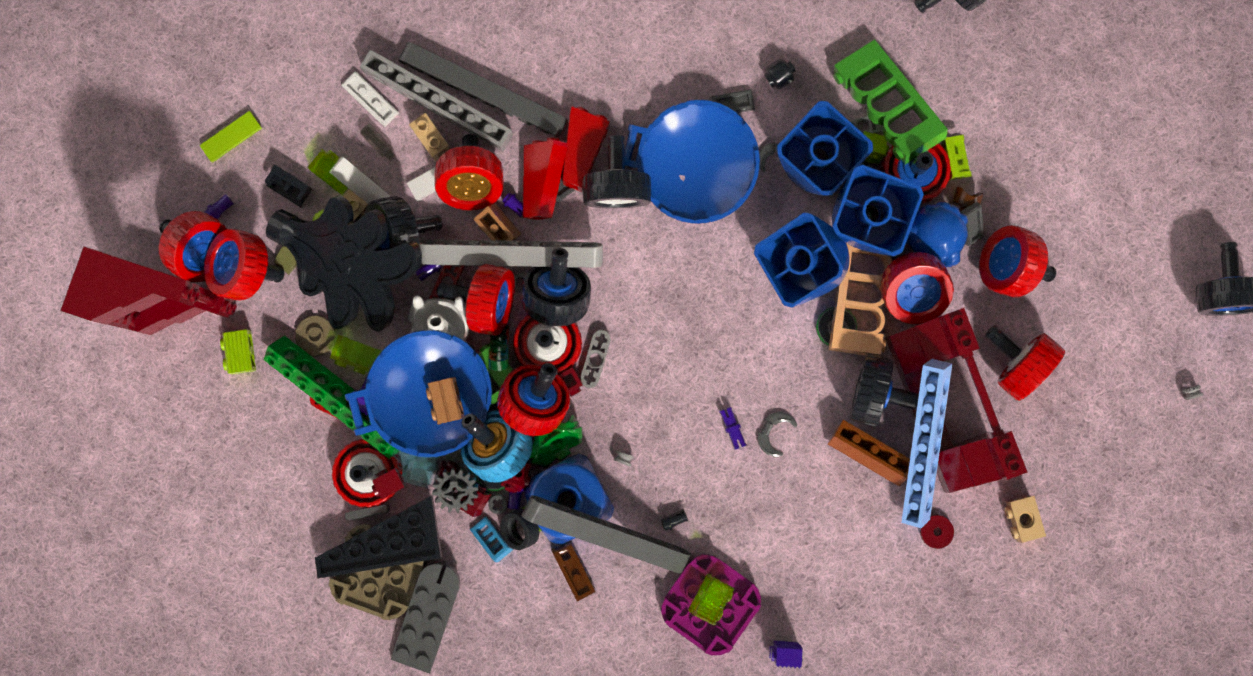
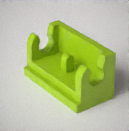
M964 135L946 137V139L941 141V145L950 159L951 173L949 181L971 177L972 174L969 169L964 145Z

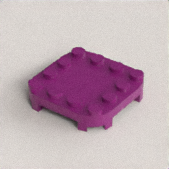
M701 554L694 557L687 564L668 591L661 604V614L664 622L670 628L699 647L704 653L711 656H720L729 653L734 648L733 646L755 614L759 612L761 595L758 588L750 580L719 558L710 554Z

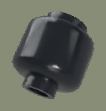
M778 59L767 66V73L764 75L772 88L782 89L794 81L793 73L796 70L791 61L786 62L784 59Z

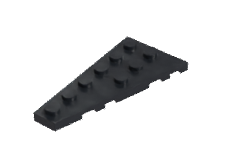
M433 495L315 557L317 578L442 558Z

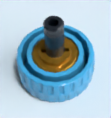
M499 410L487 413L485 423L477 418L475 414H467L462 419V426L473 438L461 448V456L466 466L482 480L494 483L508 480L521 471L532 452V436L519 433L508 426L501 417Z

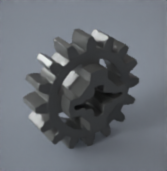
M452 467L451 472L444 469L443 476L437 475L436 479L438 482L433 483V487L436 489L433 490L432 495L437 496L435 503L441 502V509L447 506L449 513L452 509H456V512L459 513L460 508H463L465 511L468 510L467 504L474 505L473 498L478 497V493L475 492L478 490V485L474 484L476 482L475 477L470 478V471L464 474L462 467L459 471H455V468ZM450 479L448 484H444L445 481Z

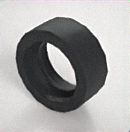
M523 508L505 514L500 525L502 536L508 546L519 551L534 545L538 541L540 534L537 524L529 522L522 517ZM516 520L520 522L524 529V539L516 529Z

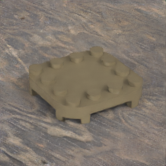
M362 524L348 531L345 536V542L375 525ZM426 561L332 576L329 579L331 594L336 599L335 601L341 605L345 604L381 617L383 620L399 618L408 610L418 577L424 569Z

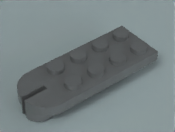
M446 561L431 563L421 571L390 659L429 674L460 589L459 574L451 563L447 565L441 583L439 582L438 578Z

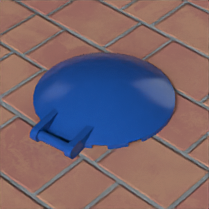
M691 100L666 109L648 128L629 124V135L624 151L625 166L636 168L638 171L650 175L651 202L667 216L686 223L702 224L714 222L735 212L743 205L753 191L760 169L758 144L748 124L729 107L708 100ZM637 133L642 134L636 161H631ZM680 175H681V176H685V180H684V181H682V180L680 179V177H679Z
M418 331L396 339L385 347L373 362L367 376L365 389L344 394L346 401H349L356 428L354 429L355 436L377 431L388 444L397 450L418 457L443 456L462 448L469 443L473 436L463 428L462 419L437 424V420H433L431 415L433 403L432 400L427 398L426 388H429L428 383L456 377L464 415L473 413L485 423L489 406L491 405L492 389L484 362L478 353L466 342L444 332ZM359 397L364 398L370 425L364 426L357 401Z

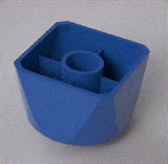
M828 101L817 102L777 145L778 157L788 177L802 190L818 195L834 194L846 182L853 169L860 166L873 151L872 141ZM816 149L824 150L828 155V160L818 159L813 151Z
M860 165L853 169L836 199L832 212L833 229L842 241L852 247L871 253L896 256L903 252L924 195L923 191L916 184L865 165ZM867 205L874 206L878 210V218L875 222L871 221L866 215Z
M802 213L756 244L754 249L755 257L783 305L791 308L818 298L839 286L849 268L850 256L847 244L836 235L831 225L809 213ZM808 254L810 255V265L807 261Z
M576 454L542 471L530 479L527 488L524 487L527 503L531 495L558 503L559 495L562 492L570 491L576 497V505L572 509L606 521L612 518L614 506L588 456L583 454ZM538 525L552 543L561 545L575 539V537Z

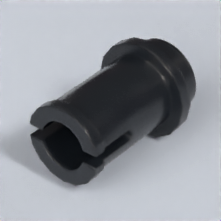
M684 509L669 516L664 515V518L660 519L665 531L668 529L671 531L672 527L688 521Z

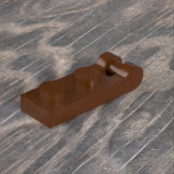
M571 541L564 543L559 548L556 546L551 549L577 602L596 592ZM569 552L571 558L564 561L562 555Z

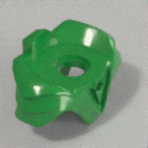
M574 415L567 422L560 423L553 432L534 437L532 452L529 457L532 464L548 467L556 458L561 461L570 455L569 449L582 442V427L579 426V422Z

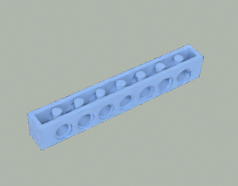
M935 359L925 363L922 369L901 522L918 528H922L930 520L952 370V363Z

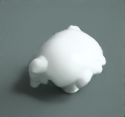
M414 296L408 319L412 323L411 333L429 330L440 331L454 335L466 342L469 327L466 322V304L462 297H457L454 302L449 299H428L423 301L422 297Z

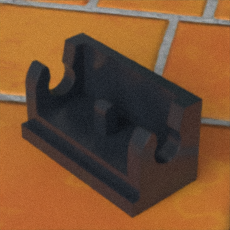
M275 164L265 179L267 187L300 208L312 191L310 186Z

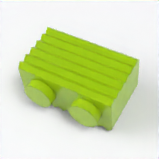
M246 329L222 333L223 338L220 339V346L222 350H225V358L223 359L224 370L231 375L256 371L252 332Z

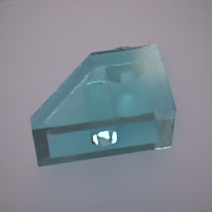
M439 456L417 457L411 460L409 465H405L402 476L405 477L404 482L427 489L430 488Z

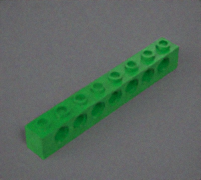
M285 335L267 347L263 359L265 362L337 417L353 431L356 429L349 401H346L344 395L354 392L355 390ZM361 413L364 426L370 425L368 415ZM377 431L359 435L389 459L399 452V450L388 444Z

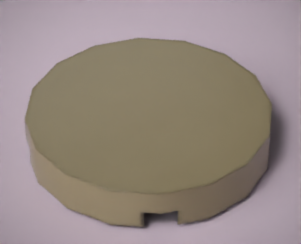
M308 316L301 320L296 327V344L309 355H324L335 344L336 330L330 325L329 320L323 316Z

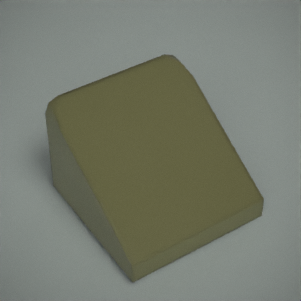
M286 246L281 248L273 261L276 265L282 267L288 275L297 266L293 254Z

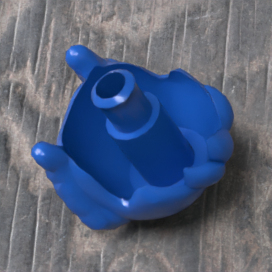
M947 202L925 205L916 214L906 244L910 245L913 252L934 255L946 267L956 266L960 262V252L967 241L968 229L966 225L968 218L965 214L960 213L957 206Z

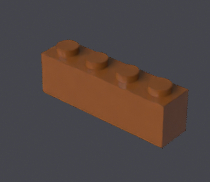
M842 420L837 426L828 445L899 487L907 480L910 463L908 457L845 420Z

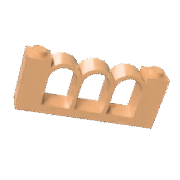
M847 244L850 256L849 268L844 280L836 289L829 350L864 356L866 354L880 356L881 352L884 353L886 347V340H883L884 334H878L885 324V316L879 308L884 303L882 295L877 303L846 300L848 280L871 283L880 290V281L883 273L880 275H869L850 272L852 252L879 257L884 264V271L892 262V259L889 255L863 251ZM845 308L871 312L877 319L876 330L865 332L842 328Z

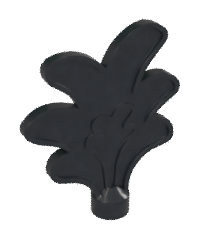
M343 196L330 198L321 216L314 221L300 219L284 209L277 210L267 223L266 236L268 239L286 246L293 254L298 266L299 288L304 295L316 296L324 292L330 325L335 329H340L352 323L358 314L360 303L367 324L372 330L379 332L389 327L395 310L394 298L389 285L400 283L416 273L422 263V253L419 245L415 241H409L396 247L381 249L380 246L385 242L388 231L383 213L377 209L369 211L354 223L352 205Z

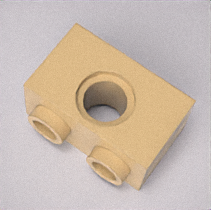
M426 113L409 124L435 162L443 153L451 149Z
M1028 495L1006 501L1007 507H1004L1006 517L1011 519L1013 527H1010V532L1013 539L1024 543L1046 537L1035 496ZM1022 514L1027 516V523L1024 525L1019 520Z

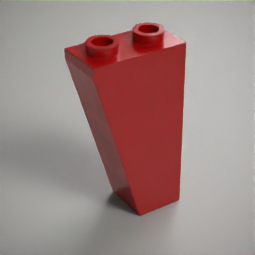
M572 106L570 110L563 185L582 192L583 177L592 170L610 127V121L603 115L596 114L595 116L588 113L589 111L583 107L575 108Z
M550 137L547 138V141L534 140L532 144L524 145L523 218L544 220L551 219L553 216L567 151V143L559 141V138Z

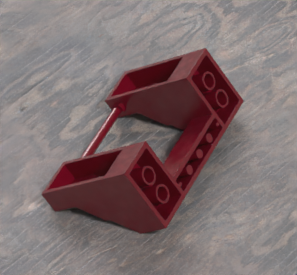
M83 246L60 311L89 321L152 335L174 323L181 324L205 311L230 318V315L235 313L237 304L235 303L236 300L217 296L210 290L202 288L195 283Z
M964 308L885 338L904 389L919 394L923 365L931 359L946 361L961 356L967 363L993 432H986L953 445L944 423L937 475L945 493H952L997 480H1009L1028 473L1012 431H1003L989 399L973 357V351L980 349ZM912 409L916 418L917 409Z

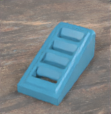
M486 516L470 529L494 562L498 563L513 551V548L508 546L501 533ZM487 525L489 528L480 535L478 531ZM492 532L493 535L485 541L483 538ZM498 539V542L494 546H489V544H491L494 540ZM500 546L504 547L498 553L495 554L494 551H496Z

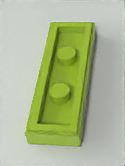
M248 111L199 146L213 163L261 130L262 127L253 114Z

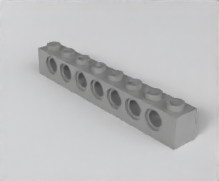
M369 50L360 65L362 71L368 76L504 152L513 136L512 130L372 50Z

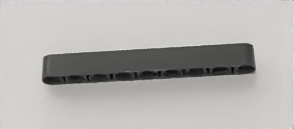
M411 42L406 43L398 59L402 64L405 65L406 63L411 66L410 68L422 74L425 72L429 74V77L439 82H446L447 86L459 91L460 89L465 92L464 94L474 99L479 98L483 100L482 103L493 108L497 107L501 109V112L511 117L514 115L519 118L518 120L530 126L532 124L536 126V129L546 134L551 133L555 135V138L560 137L568 121L562 115Z
M531 495L522 513L524 519L534 524L681 574L691 556L690 552L679 546L535 495Z

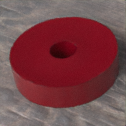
M932 515L930 520L920 528V536L927 546L941 549L948 546L953 540L954 527L946 517ZM935 528L940 529V534L938 536L934 535Z

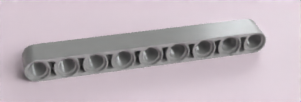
M425 239L419 241L422 253L421 264L481 266L488 264L495 266L550 267L551 254L556 248H563L568 252L567 267L595 268L603 265V244L598 242Z

